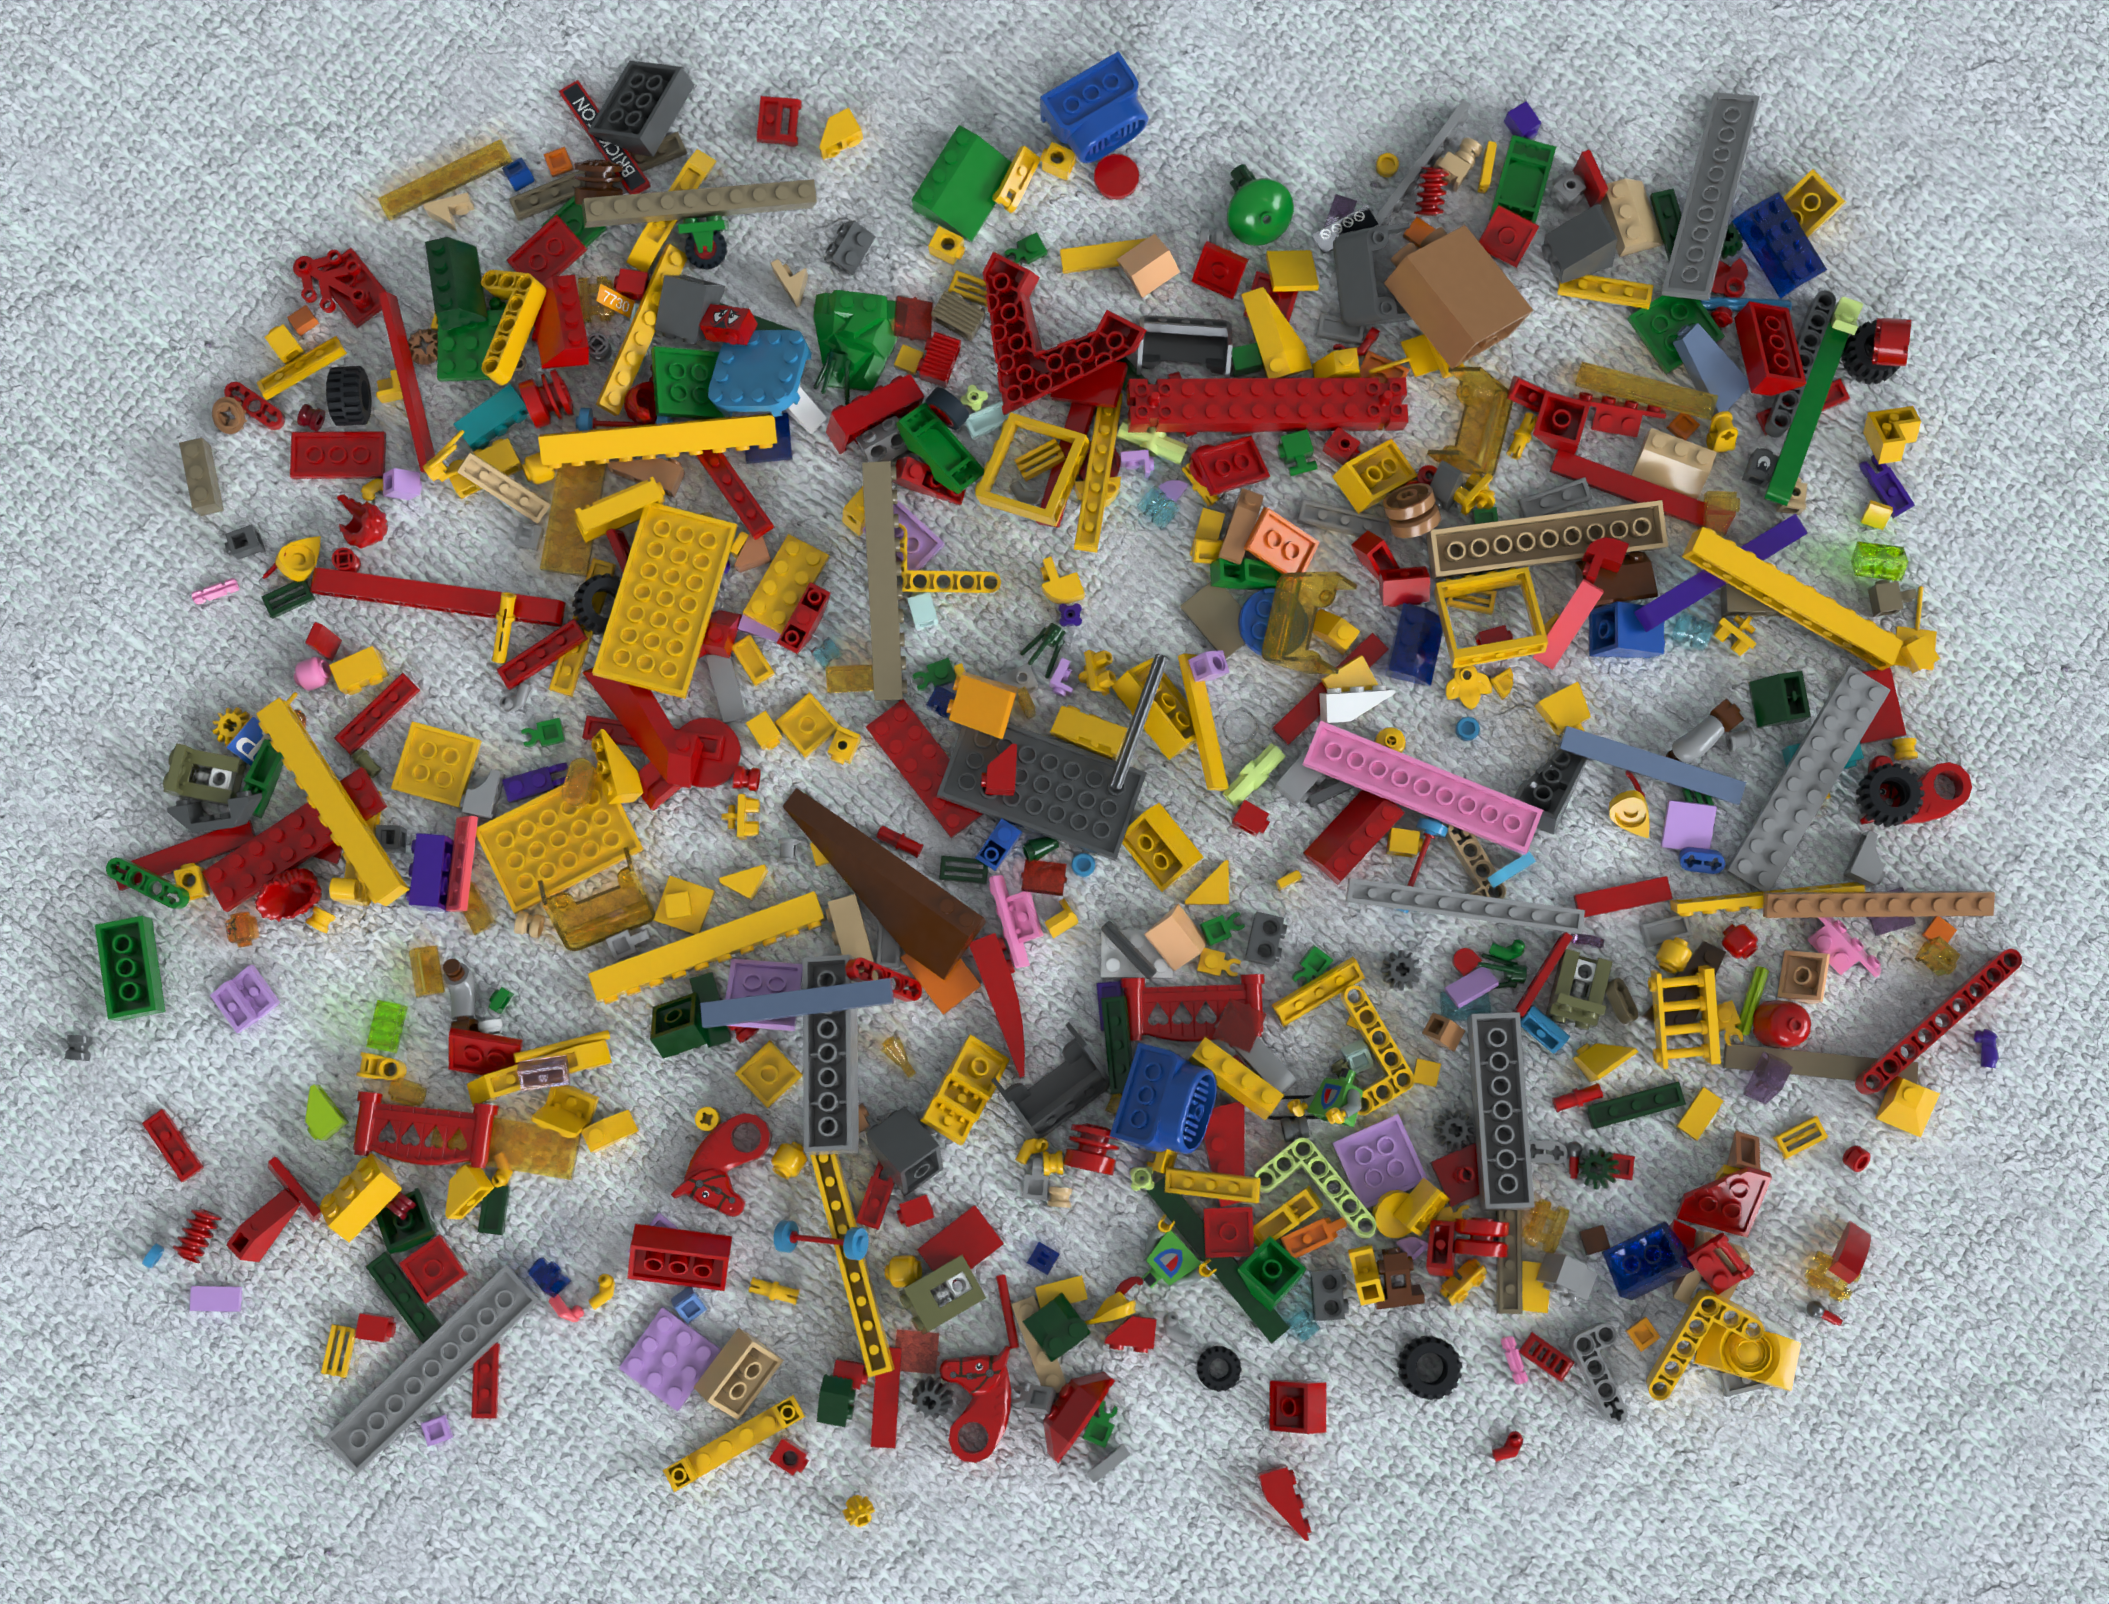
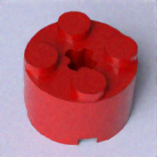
M1877 318L1872 364L1906 367L1911 319Z

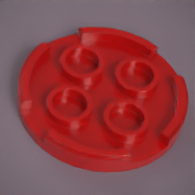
M698 718L689 721L680 729L725 737L721 760L700 757L692 786L714 788L726 783L734 775L736 765L740 763L741 745L738 737L727 724L714 718Z

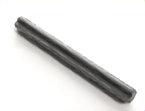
M1156 654L1109 781V786L1112 788H1122L1168 662L1167 656Z

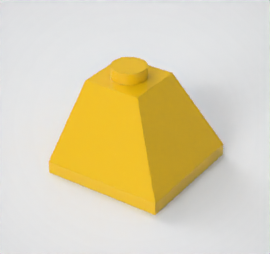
M1586 1043L1576 1050L1578 1055L1572 1059L1587 1080L1592 1082L1603 1078L1638 1053V1051L1632 1047L1598 1043L1589 1046Z
M1896 1076L1887 1089L1875 1119L1921 1138L1940 1093Z

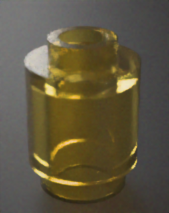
M400 1077L396 1081L391 1082L388 1090L392 1101L411 1107L422 1106L427 1093V1088L422 1087V1084Z

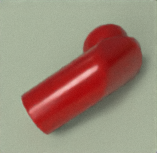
M1512 1431L1507 1437L1504 1447L1492 1450L1495 1462L1518 1455L1523 1444L1521 1433Z

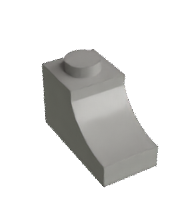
M491 769L488 778L482 785L475 789H467L466 794L462 795L460 802L462 812L468 816L489 820L495 819L503 787L502 780L505 778V774Z
M1871 830L1862 833L1843 874L1868 888L1879 885L1885 876L1883 870L1886 865L1881 862L1876 851L1878 834Z

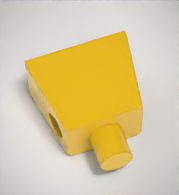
M863 486L845 505L842 522L858 536L863 534L862 529L865 527Z
M1578 681L1542 699L1535 705L1536 710L1558 736L1563 734L1565 726L1585 731L1581 724L1591 718Z

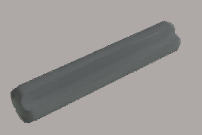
M1111 921L1102 926V932L1147 979H1151L1156 974L1157 969Z

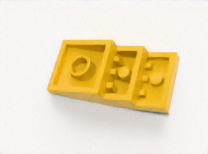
M968 1035L941 1080L920 1121L960 1146L964 1144L973 1124L978 1121L986 1102L991 1099L996 1089L991 1080L996 1078L998 1082L1000 1081L1010 1059L973 1035Z

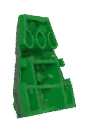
M844 290L817 294L813 319L822 365H824L830 349L846 352L848 354L847 359L851 360L850 390L871 392L885 368L889 355L895 349L894 345L899 335H902L904 331L907 305L898 301L888 300L886 296ZM842 368L841 372H832L827 387L845 389L844 368Z

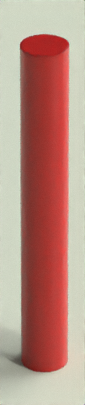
M998 1275L996 1280L1009 1346L1011 1349L1018 1348L1019 1341L1006 1275Z

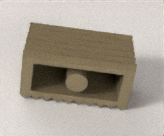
M944 291L931 313L932 320L972 342L985 320L984 309L977 303L972 302L969 304L963 301L964 298L954 291L951 294Z

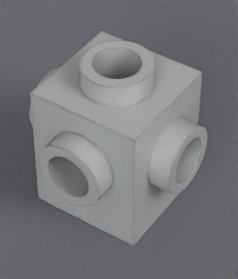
M1570 171L1565 176L1561 174L1553 181V188L1549 197L1564 212L1571 206L1575 207L1583 200L1582 194L1586 186L1578 175H1574Z

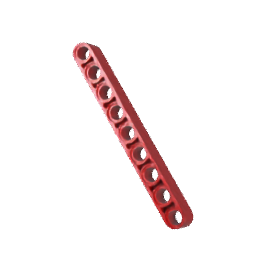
M2007 949L1994 955L1856 1078V1089L1864 1095H1870L1882 1090L2014 973L2022 964L2021 954L2015 949ZM2004 956L2009 958L2010 966L2005 964ZM1987 971L1992 973L1993 981L1988 979ZM1970 986L1975 988L1977 992L1976 997L1970 993ZM1953 1001L1958 1003L1959 1012L1954 1010ZM1936 1016L1941 1018L1943 1023L1942 1027H1939L1936 1024ZM1919 1031L1925 1035V1042L1919 1040ZM1901 1047L1907 1049V1058L1901 1054ZM1884 1062H1887L1891 1066L1890 1073H1887L1884 1070ZM1867 1077L1873 1080L1874 1086L1872 1089L1866 1084Z

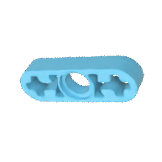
M1529 851L1526 855L1516 859L1487 879L1492 887L1495 888L1535 863L1536 860Z

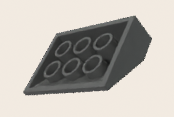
M630 60L588 132L634 154L653 157L695 85L683 67Z

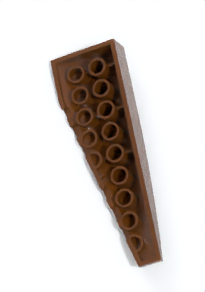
M796 788L782 806L905 953L945 980L985 925L986 920L984 917L857 828Z

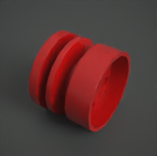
M556 369L550 371L553 382L549 383L545 373L541 374L543 385L540 387L533 378L518 383L526 408L537 429L552 423L550 413L553 411L559 420L563 419L561 408L565 409L568 417L574 415L571 395L565 381L558 375Z
M1088 1123L1072 1124L1071 1130L1080 1132L1081 1135L1080 1138L1069 1136V1140L1079 1145L1078 1149H1066L1063 1165L1113 1176L1116 1160L1107 1156L1106 1153L1107 1150L1117 1151L1119 1147L1109 1144V1139L1117 1140L1110 1136L1111 1130Z

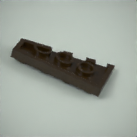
M1704 941L1692 954L1685 970L1678 972L1674 977L1696 975L1698 973V966L1702 965L1714 968L1716 976L1726 951ZM1690 985L1665 988L1663 991V1002L1697 999L1700 996V987ZM1652 1004L1642 1017L1654 1023ZM1699 1009L1664 1012L1665 1026L1694 1023ZM1688 1033V1034H1678V1035H1680V1036H1682V1037H1684V1038H1687L1688 1035H1689V1033Z

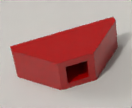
M810 582L780 635L777 644L798 655L811 640L819 626L831 592Z

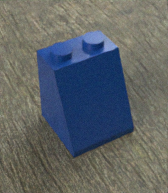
M1617 601L1592 609L1589 614V656L1652 658L1663 655L1665 648V621L1650 631L1645 632L1634 614L1635 611L1645 605Z

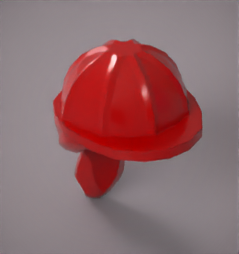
M643 382L633 386L624 397V409L627 416L636 424H649L657 419L653 382Z

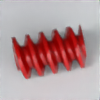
M1421 167L1427 171L1426 173L1419 174V177L1423 178L1425 182L1418 184L1424 191L1417 193V196L1423 200L1415 203V205L1421 207V210L1415 211L1414 214L1437 216L1444 213V210L1438 207V205L1445 204V200L1439 198V196L1446 195V191L1441 189V187L1448 185V182L1443 180L1442 177L1449 176V172L1440 168Z
M192 1209L191 1212L196 1218H187L186 1221L191 1227L182 1228V1231L187 1235L186 1237L178 1236L177 1239L182 1245H173L172 1248L179 1256L199 1264L200 1260L196 1256H204L205 1254L200 1247L209 1246V1242L205 1238H213L214 1236L209 1229H217L218 1224L214 1220H222V1217L204 1209Z

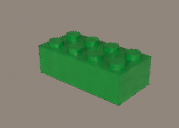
M137 916L96 924L95 932L108 1020L123 1021L166 1012L152 918Z

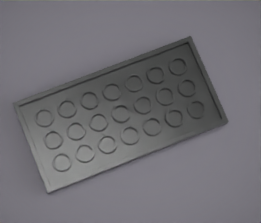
M1010 723L1007 725L1003 739L963 725L937 797L999 820L1002 818L1010 824L1116 861L1147 772L1129 766L1122 788L1115 789L1109 786V781L1116 761ZM1011 744H1017L1014 796L985 794V787H981L982 772L986 773L987 765Z

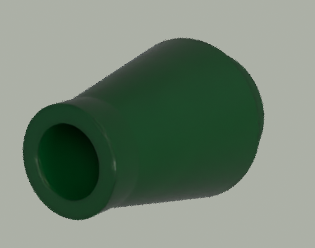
M1049 837L1026 840V843L1022 844V850L1028 862H1036L1054 849L1059 848L1058 841Z

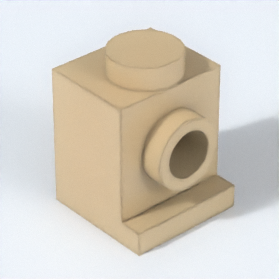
M1448 151L1444 158L1441 156L1438 158L1433 168H1440L1449 172V176L1442 177V179L1447 181L1448 184H1452L1454 186L1452 190L1457 192L1468 175L1471 164Z
M1798 478L1793 492H1797V496L1792 494L1787 506L1777 503L1776 512L1800 515L1806 509L1807 483H1801L1802 479Z

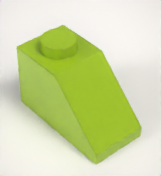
M313 1084L310 1086L305 1122L309 1126L307 1131L315 1140L327 1141L347 1125L349 1121L321 1085Z

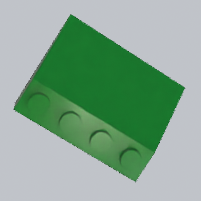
M958 125L913 196V210L972 243L996 205V202L992 199L993 195L999 189L1012 162L980 136Z

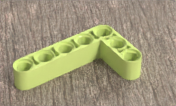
M1299 1138L1255 1173L1254 1177L1260 1178L1262 1175H1269L1272 1178L1270 1185L1262 1186L1260 1184V1192L1269 1193L1302 1167L1357 1236L1368 1239L1375 1234L1376 1221L1309 1139ZM1300 1145H1307L1310 1152L1305 1156H1301L1296 1152V1149ZM1288 1160L1291 1163L1290 1169L1287 1171L1278 1169L1279 1161ZM1322 1164L1325 1167V1172L1321 1175L1314 1174L1311 1170L1313 1165ZM1335 1182L1340 1185L1341 1190L1337 1194H1332L1327 1190V1186ZM1351 1201L1355 1203L1356 1210L1353 1213L1345 1212L1342 1208L1345 1202ZM1364 1220L1369 1221L1372 1229L1369 1232H1362L1359 1230L1358 1224Z

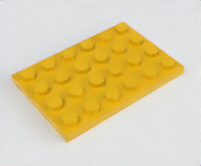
M597 768L477 827L476 836L514 914H518L520 910L524 911L644 850L622 803L608 804L607 798L603 794V782Z

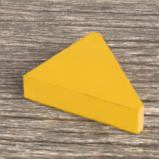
M1225 860L1184 901V905H1229V860Z

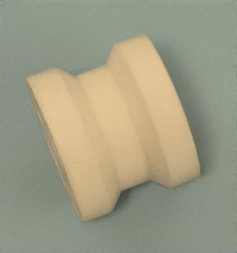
M1049 1187L1050 1200H1048L1047 1206L1071 1208L1069 1196L1072 1194V1188Z

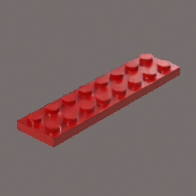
M360 767L340 780V783L365 821L387 808L386 803L365 768ZM307 802L202 871L223 911H231L257 894L263 888V884L273 880L275 875L296 868L334 843L330 837L332 834L330 828L325 827L318 818L320 813L317 808L314 809Z

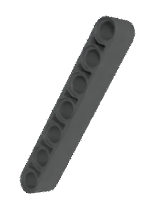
M1827 290L1820 291L1810 303L1796 340L1801 362L1804 364L1803 371L1806 383L1836 304L1835 295ZM1819 302H1822L1826 307L1821 306ZM1812 322L1817 323L1819 327L1814 326ZM1804 341L1810 343L1812 347L1807 346ZM1806 384L1802 387L1776 394L1765 424V431L1769 436L1774 438L1781 437L1790 427ZM1782 401H1786L1790 407L1785 406ZM1775 421L1780 422L1782 427L1776 425Z

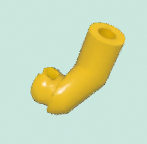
M602 1274L598 1278L599 1293L588 1300L594 1310L610 1300L614 1295L615 1281L611 1275Z

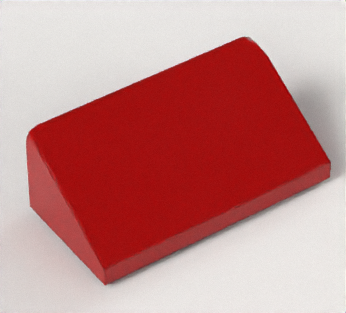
M1514 375L1507 399L1539 413L1545 391L1548 390Z

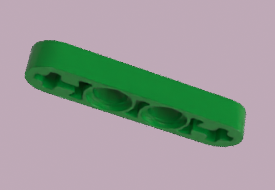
M112 858L106 865V872L109 877L169 908L182 909L189 903L190 897L186 889L127 859ZM119 865L121 869L127 870V873H120L116 866ZM137 872H140L143 878L139 885H136L134 882V875ZM156 882H160L162 885L161 892L158 895L153 892V886ZM168 894H177V897L180 898L179 902H176V899L168 896Z

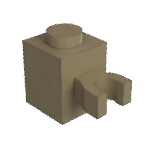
M1889 579L1875 582V585L1868 590L1873 617L1897 614L1904 609L1903 603L1912 602V599L1917 598L1915 589L1900 592L1899 582H1890Z

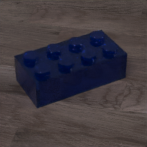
M1780 192L1750 207L1732 220L1780 299L1827 271V268Z

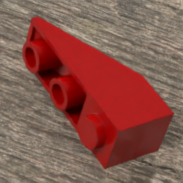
M909 456L897 459L895 465L897 480L892 482L957 505L962 504L966 489L957 494L936 481L928 465Z
M288 1189L282 1190L243 1222L226 1246L239 1260L260 1262L301 1203Z
M1281 1465L1258 1472L1257 1475L1264 1498L1305 1541H1309L1308 1533H1311L1308 1519H1303L1300 1509L1304 1508L1300 1493L1295 1494L1293 1485L1297 1484L1293 1469L1288 1470L1286 1465Z

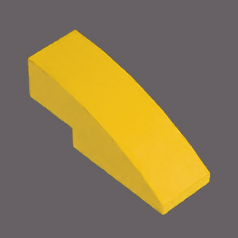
M1308 1185L1253 1225L1254 1243L1257 1247L1269 1236L1276 1241L1323 1206L1312 1188Z

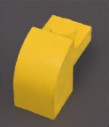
M1052 557L1043 559V567L1040 568L1043 580H1048V582L1041 584L1044 595L1050 601L1056 604H1071L1084 599L1085 593L1077 572L1059 578Z
M1372 1244L1349 1249L1348 1254L1361 1306L1385 1301L1382 1281L1378 1272Z

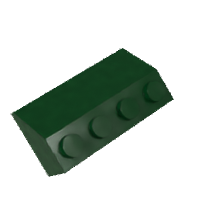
M450 237L426 241L425 247L434 309L443 331L488 321L484 288L481 285L482 275L477 247Z

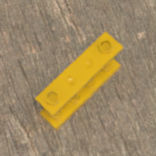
M1702 965L1698 966V973L1696 975L1662 978L1660 972L1650 970L1651 977H1648V988L1652 992L1656 1039L1653 1058L1655 1063L1663 1069H1668V1059L1702 1056L1711 1065L1721 1064L1714 968ZM1690 985L1700 987V996L1697 999L1663 1002V988ZM1699 1009L1701 1011L1702 1020L1699 1023L1665 1026L1664 1012ZM1699 1032L1703 1035L1704 1044H1701L1700 1047L1667 1050V1035Z

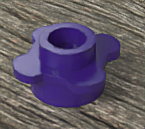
M1078 603L1068 606L1061 604L1059 606V612H1061L1059 624L1063 627L1080 626L1082 623L1080 618L1081 605Z

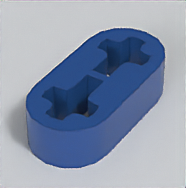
M1687 847L1682 849L1678 855L1680 865L1686 871L1717 874L1725 867V860L1717 850ZM1690 855H1693L1695 860H1691L1690 863H1687L1685 859H1688ZM1713 858H1717L1718 862L1711 866L1708 861L1711 862Z

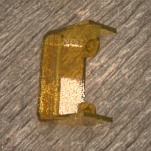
M1449 367L1448 372L1460 381L1456 395L1464 405V410L1455 445H1446L1443 450H1428L1427 455L1439 464L1443 460L1466 474L1471 475L1474 473L1482 478L1487 473L1494 476L1513 401L1507 399L1509 390L1482 367H1455L1453 369Z
M1337 571L1283 574L1276 584L1261 652L1263 659L1271 664L1306 674H1338L1339 669L1322 660L1316 651L1309 650L1317 609L1331 605L1337 590H1355L1357 585Z
M628 846L623 848L628 866L618 872L617 879L619 885L575 902L573 896L565 892L550 896L542 880L538 881L543 907L567 950L579 951L603 942L606 938L626 929L631 931L653 921L655 917L654 907L641 872Z

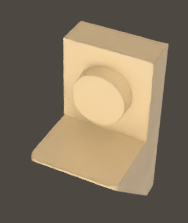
M468 192L423 204L429 217L454 231L457 230L453 215H465L469 211L475 210Z
M776 259L770 263L772 270L795 307L798 308L801 306L808 280L807 269L805 268L793 275L787 264L782 265L780 260Z

